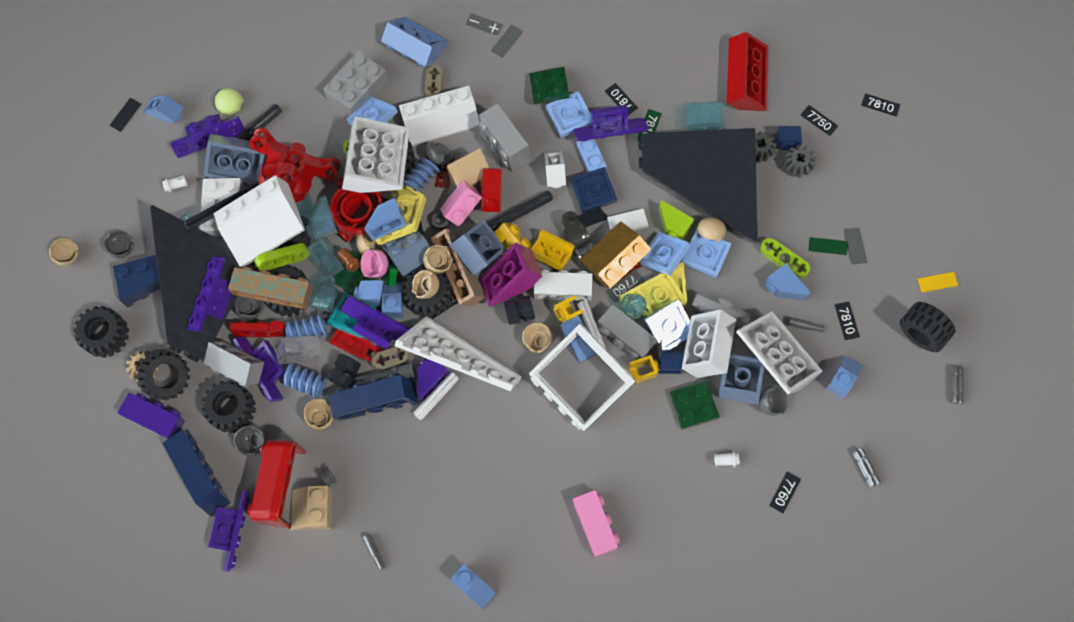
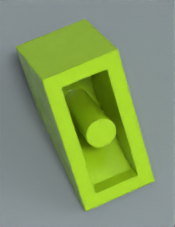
M661 201L659 214L664 233L684 240L693 226L694 218Z

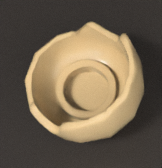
M714 217L704 218L700 221L697 228L703 238L715 240L717 243L724 240L726 234L725 224Z
M368 234L357 236V248L362 255L366 250H380L384 252L381 245H378L375 240L373 241Z
M60 238L51 244L49 256L59 266H68L78 259L79 249L77 244L71 239Z
M441 245L429 247L423 256L425 268L435 274L446 272L450 269L453 261L449 250Z
M430 270L418 272L412 281V292L419 299L432 298L439 289L437 276Z
M533 322L524 329L522 341L530 351L538 354L544 353L549 350L553 343V334L546 325Z
M313 399L304 408L305 422L314 430H325L334 421L330 405L324 399Z

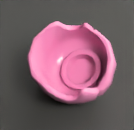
M366 250L361 258V270L365 277L380 278L387 272L389 263L387 256L382 251Z

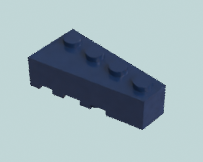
M156 255L113 266L119 300L127 308L134 305V302L149 297V294L157 290L160 291Z
M398 373L391 374L389 378L384 380H371V383L366 385L356 384L352 389H338L334 394L328 395L332 418L340 421L365 416L366 411L368 413L383 412L385 407L398 409L403 408L402 404L410 402L412 406L419 404L415 382Z
M181 430L162 443L196 505L209 516H213L216 507L225 508L231 504L222 489L221 483L214 476L213 469L204 460L206 458L200 448L196 447L197 441L192 434L188 435L184 430Z

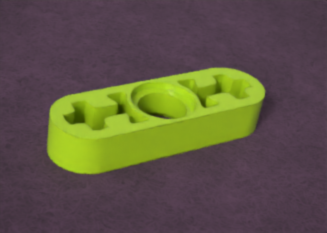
M767 238L762 242L760 251L766 258L779 267L787 264L799 279H803L808 275L810 265L804 259L775 239ZM772 245V249L767 251L766 247ZM779 249L780 251L778 252L777 256L775 257L774 255H775V253L777 252V250ZM782 254L788 255L790 262L783 263L780 260V256ZM795 260L796 262H795V264L793 265V267L791 268L790 266L792 265L793 261ZM803 266L804 270L799 273L797 271L798 268Z
M299 243L261 253L255 258L254 262L259 270L266 271L303 261L310 255V252L304 243Z

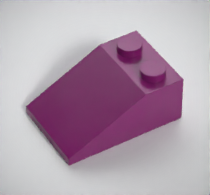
M516 242L479 281L488 306L492 307L530 289L543 276L533 251Z

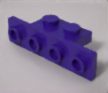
M627 105L591 110V126L575 128L573 133L577 141H588L616 135L640 133L647 131L648 125L644 118L628 120Z
M220 114L210 115L204 120L190 123L185 127L187 136L172 141L170 144L177 158H181L207 148L210 134L232 138L239 135L245 128L239 116L223 122Z
M212 257L208 263L206 276L201 283V291L195 301L193 314L188 321L187 329L190 331L201 332L206 315L219 320L224 318L232 295L228 290L230 281L220 278L225 263L224 258Z
M351 295L348 296L341 308L342 312L357 320L353 328L355 332L386 349L391 340L396 341L410 330L407 326Z
M235 337L233 342L236 348L264 362L259 385L264 391L265 397L270 402L282 401L284 398L275 383L285 374L286 368L269 341H263L256 349H253L246 337Z
M245 490L240 492L236 510L216 507L207 547L227 551L223 566L224 572H230L231 568H234L236 564L234 553L241 541V536L238 535L240 528H243L245 523V516H243L244 508L248 507L250 497L247 496L248 491Z

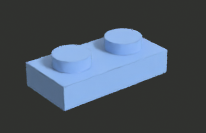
M595 139L576 142L588 172L603 167L607 170Z

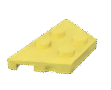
M403 185L400 190H391L388 201L393 198L397 200L403 210L407 226L376 239L375 241L378 245L418 230L427 200L422 193L414 191L408 185Z
M679 263L671 276L661 273L620 295V301L645 317L650 316L676 299L679 300L682 306L687 304L684 263Z

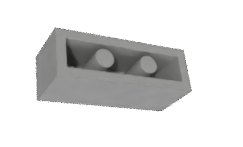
M614 304L598 320V330L604 336L609 335L614 339L613 342L622 349L624 347L628 351L629 356L634 360L648 356L657 346L658 340Z
M222 340L208 342L203 364L211 367L212 371L224 374V377L237 381L239 385L249 387L253 384H259L264 362Z

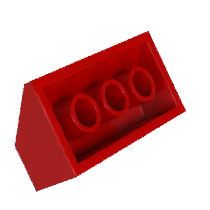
M748 32L729 38L727 104L737 110L767 111L768 45Z

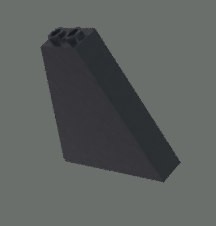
M755 128L642 133V139L638 140L639 150H642V157H639V169H642L645 175L710 216L721 220L727 227L753 243H758Z
M151 205L150 212L167 344L170 345V350L178 354L182 351L188 354V359L197 363L199 360L203 362L208 342L215 340L238 297L233 294L231 295L223 320L206 315L201 332L187 329L189 318L195 308V301L201 291V283L208 270V263L212 257L224 258L225 263L220 278L228 281L231 280L234 267L240 269L241 267L226 242L197 227L191 231H186L183 227V220ZM253 261L244 267L253 269L255 262Z

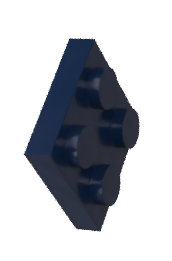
M605 167L570 178V183L582 214L616 203L618 200Z

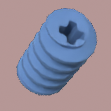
M420 158L419 163L414 165L415 169L411 168L409 170L410 174L404 176L403 185H408L414 191L420 192L418 187L425 189L423 182L429 184L428 176L435 178L433 171L439 173L440 170L430 160Z
M317 314L316 320L313 319L312 315L309 316V322L302 317L300 324L297 319H294V325H291L288 320L285 327L289 345H291L292 340L294 343H299V339L305 342L307 336L310 340L314 339V335L318 339L321 338L322 333L325 337L328 336L326 322L324 318H321L320 314Z
M291 362L284 374V385L291 387L293 390L298 389L301 393L306 392L309 396L313 395L314 398H319L326 387L327 377L321 380V373L314 377L315 371H311L308 375L307 368L300 372L301 366L298 365L293 369L294 363Z

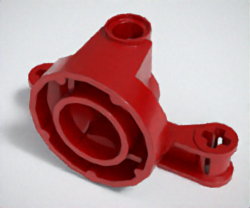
M265 128L256 129L254 137L250 140V146L253 150L268 156L258 176L259 184L276 175L289 184L295 202L303 201L308 196L314 175L331 181L336 179L338 170L341 167L340 161L335 157L317 158L307 154L305 146L301 143L295 142L288 146L276 141Z
M343 176L335 182L340 189L337 190L331 199L330 213L337 229L335 232L343 241L348 243L356 235L367 234L365 226L376 207L386 201L377 191L359 193L342 189ZM362 207L368 210L367 214L362 218L353 219V215L357 211L362 210Z

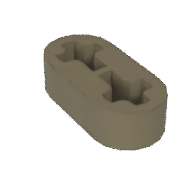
M437 65L430 66L426 72L425 93L427 97L442 93L443 72L441 67ZM434 72H437L436 79L433 80L432 75ZM434 85L436 91H434V93H431L432 87Z
M393 347L377 352L372 356L371 364L375 369H385L403 363L408 358V351L399 347ZM397 349L399 352L403 353V355L400 356L401 360H399V358L392 359L391 355L396 354ZM379 355L381 358H388L387 361L382 362L383 366L376 362L379 359Z

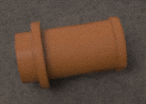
M346 248L338 251L337 257L346 265L347 270L353 272L359 268V260L354 258Z

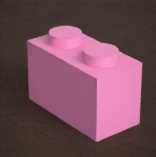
M462 180L440 210L445 218L460 226L482 197L477 189Z

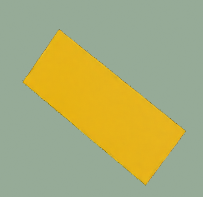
M955 272L917 278L921 293L959 286Z

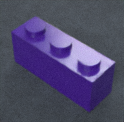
M138 392L136 395L128 393L117 412L122 417L167 439L177 434L185 420L180 418L181 414L173 409H170L168 412L163 409L164 405L156 401L150 403L147 401L148 398Z

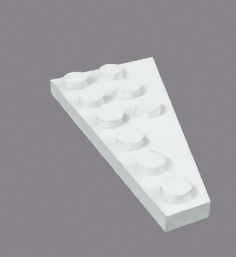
M428 317L422 319L397 339L395 343L396 347L509 391L521 379V376Z

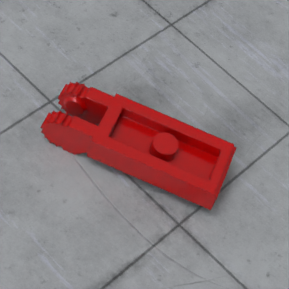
M245 321L230 323V330L235 337L272 338L284 337L286 335L285 325L282 321H272L270 324L263 321L256 323Z
M336 329L329 341L331 345L370 364L371 357L367 355L369 350L374 353L383 351L374 346L370 341Z

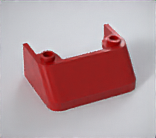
M269 440L266 444L262 445V460L254 497L247 511L248 516H250L253 522L260 525L290 529V524L282 520L295 453L304 455L306 453V450L296 441Z

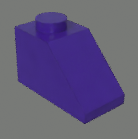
M424 358L419 363L417 396L422 402L449 374V371L442 364Z

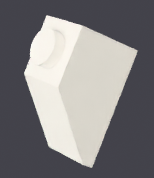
M563 152L544 153L547 187L560 188L562 185H566Z

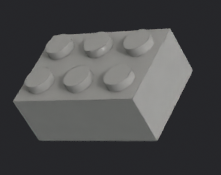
M358 50L323 90L330 102L350 116L370 96L374 97L389 79L384 68Z
M498 103L479 114L480 134L485 141L488 139L491 143L492 151L495 154H499L501 157L500 161L505 168L508 167L513 172L530 161L528 143Z

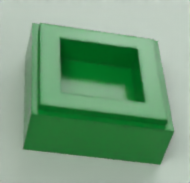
M388 261V269L382 279L388 286H395L398 269L391 261Z

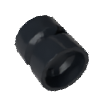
M530 295L519 297L518 301L514 299L503 301L509 325L520 323L521 319L524 321L535 319Z
M338 354L334 362L336 367L330 370L327 380L342 388L350 389L354 381L353 375L358 373L361 363L346 355Z

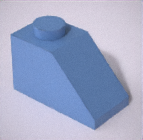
M167 95L152 97L143 113L166 123H174L181 118V111L184 107Z
M395 198L378 205L365 226V231L373 241L407 226L403 210Z
M787 264L768 276L765 282L768 291L772 294L774 293L779 298L805 301L810 295V291Z
M360 281V285L355 287L354 297L369 306L380 307L383 281Z
M396 281L395 286L384 284L382 313L392 319L404 318V295L402 293L404 281Z
M579 316L561 324V331L565 338L579 324L584 326ZM580 335L569 344L579 363L597 354Z
M845 356L826 389L844 399L858 378L863 365Z
M465 564L450 579L482 609L496 594Z

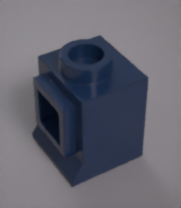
M778 126L777 132L773 134V143L776 144V148L789 150L791 147L796 149L798 145L801 147V126Z
M662 351L659 359V374H683L682 363L684 353H681V351H667V353Z

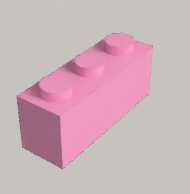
M596 490L573 498V504L594 557L597 558L617 550V544L620 541L617 533H612L609 525L612 524L609 513H604L602 506L605 503L601 494L597 495Z

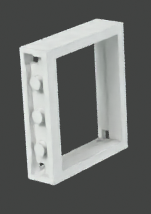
M579 324L529 373L530 379L534 382L533 384L537 387L541 386L545 390L544 395L550 401L554 400L559 405L557 407L559 411L565 416L568 414L573 419L571 423L583 431L636 381L582 324ZM578 335L625 382L586 421L540 374Z

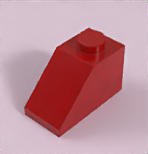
M483 168L482 212L501 211L502 169Z

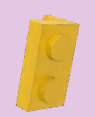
M503 223L494 232L507 249L502 253V256L516 242L531 249L529 240L520 234V229L513 223Z
M542 229L531 250L535 259L561 271L570 261L575 246Z

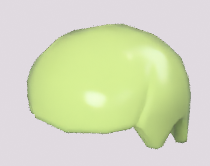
M232 88L222 89L215 97V106L224 115L235 114L241 110V105L244 103L241 93Z

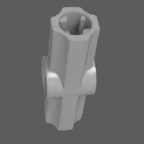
M698 291L691 306L704 313L723 310L736 319L735 327L738 329L746 326L752 316L733 307V304L725 299H715Z

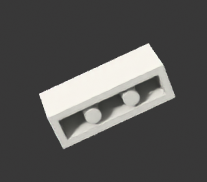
M540 270L543 277L534 284V299L566 300L574 295L576 299L573 301L592 300V274H589L587 271L570 273L566 270L558 272Z

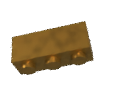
M620 221L579 260L604 288H611L651 248L640 235Z

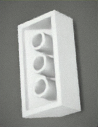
M470 86L399 105L405 127L410 128L409 141L412 146L479 127L478 123L480 121Z

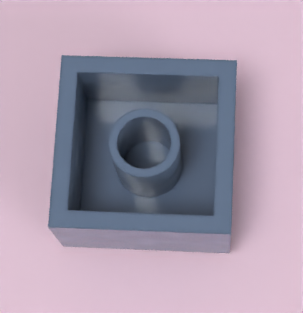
M484 219L450 245L473 275L507 250Z
M418 230L381 245L389 260L395 265L402 276H405L424 263V253L430 247Z
M730 354L727 373L722 374L719 398L759 405L765 366L757 358Z

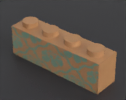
M444 229L433 236L431 240L434 245H441L448 249L453 258L450 269L446 271V275L459 305L472 306L485 298L484 292L476 274L473 275L450 246L460 238L457 231Z
M234 267L228 290L235 296L307 310L313 287L304 278H297L296 280L284 274L276 276L264 270L255 272L248 267H241V269Z

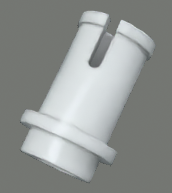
M184 175L172 179L165 178L162 181L165 192H172L174 189L188 186Z
M732 451V453L714 454L715 467L725 465L736 467V465L740 464L739 453Z

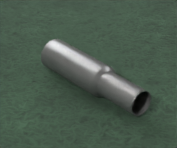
M789 318L788 326L819 332L824 331V326L797 318Z
M372 535L364 536L363 540L371 557L374 558L378 569L385 568Z

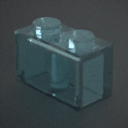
M712 101L699 104L694 102L685 106L686 131L723 129L725 123L723 103Z

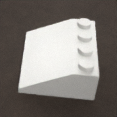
M354 116L342 189L359 193L402 189L410 128Z
M276 175L213 213L218 229L240 267L248 265L259 254L273 250L305 230L289 184Z
M772 311L737 331V334L787 394L799 391L823 372Z

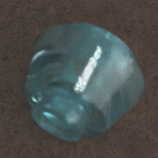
M626 294L623 297L622 309L628 317L638 319L646 310L647 302L640 294Z

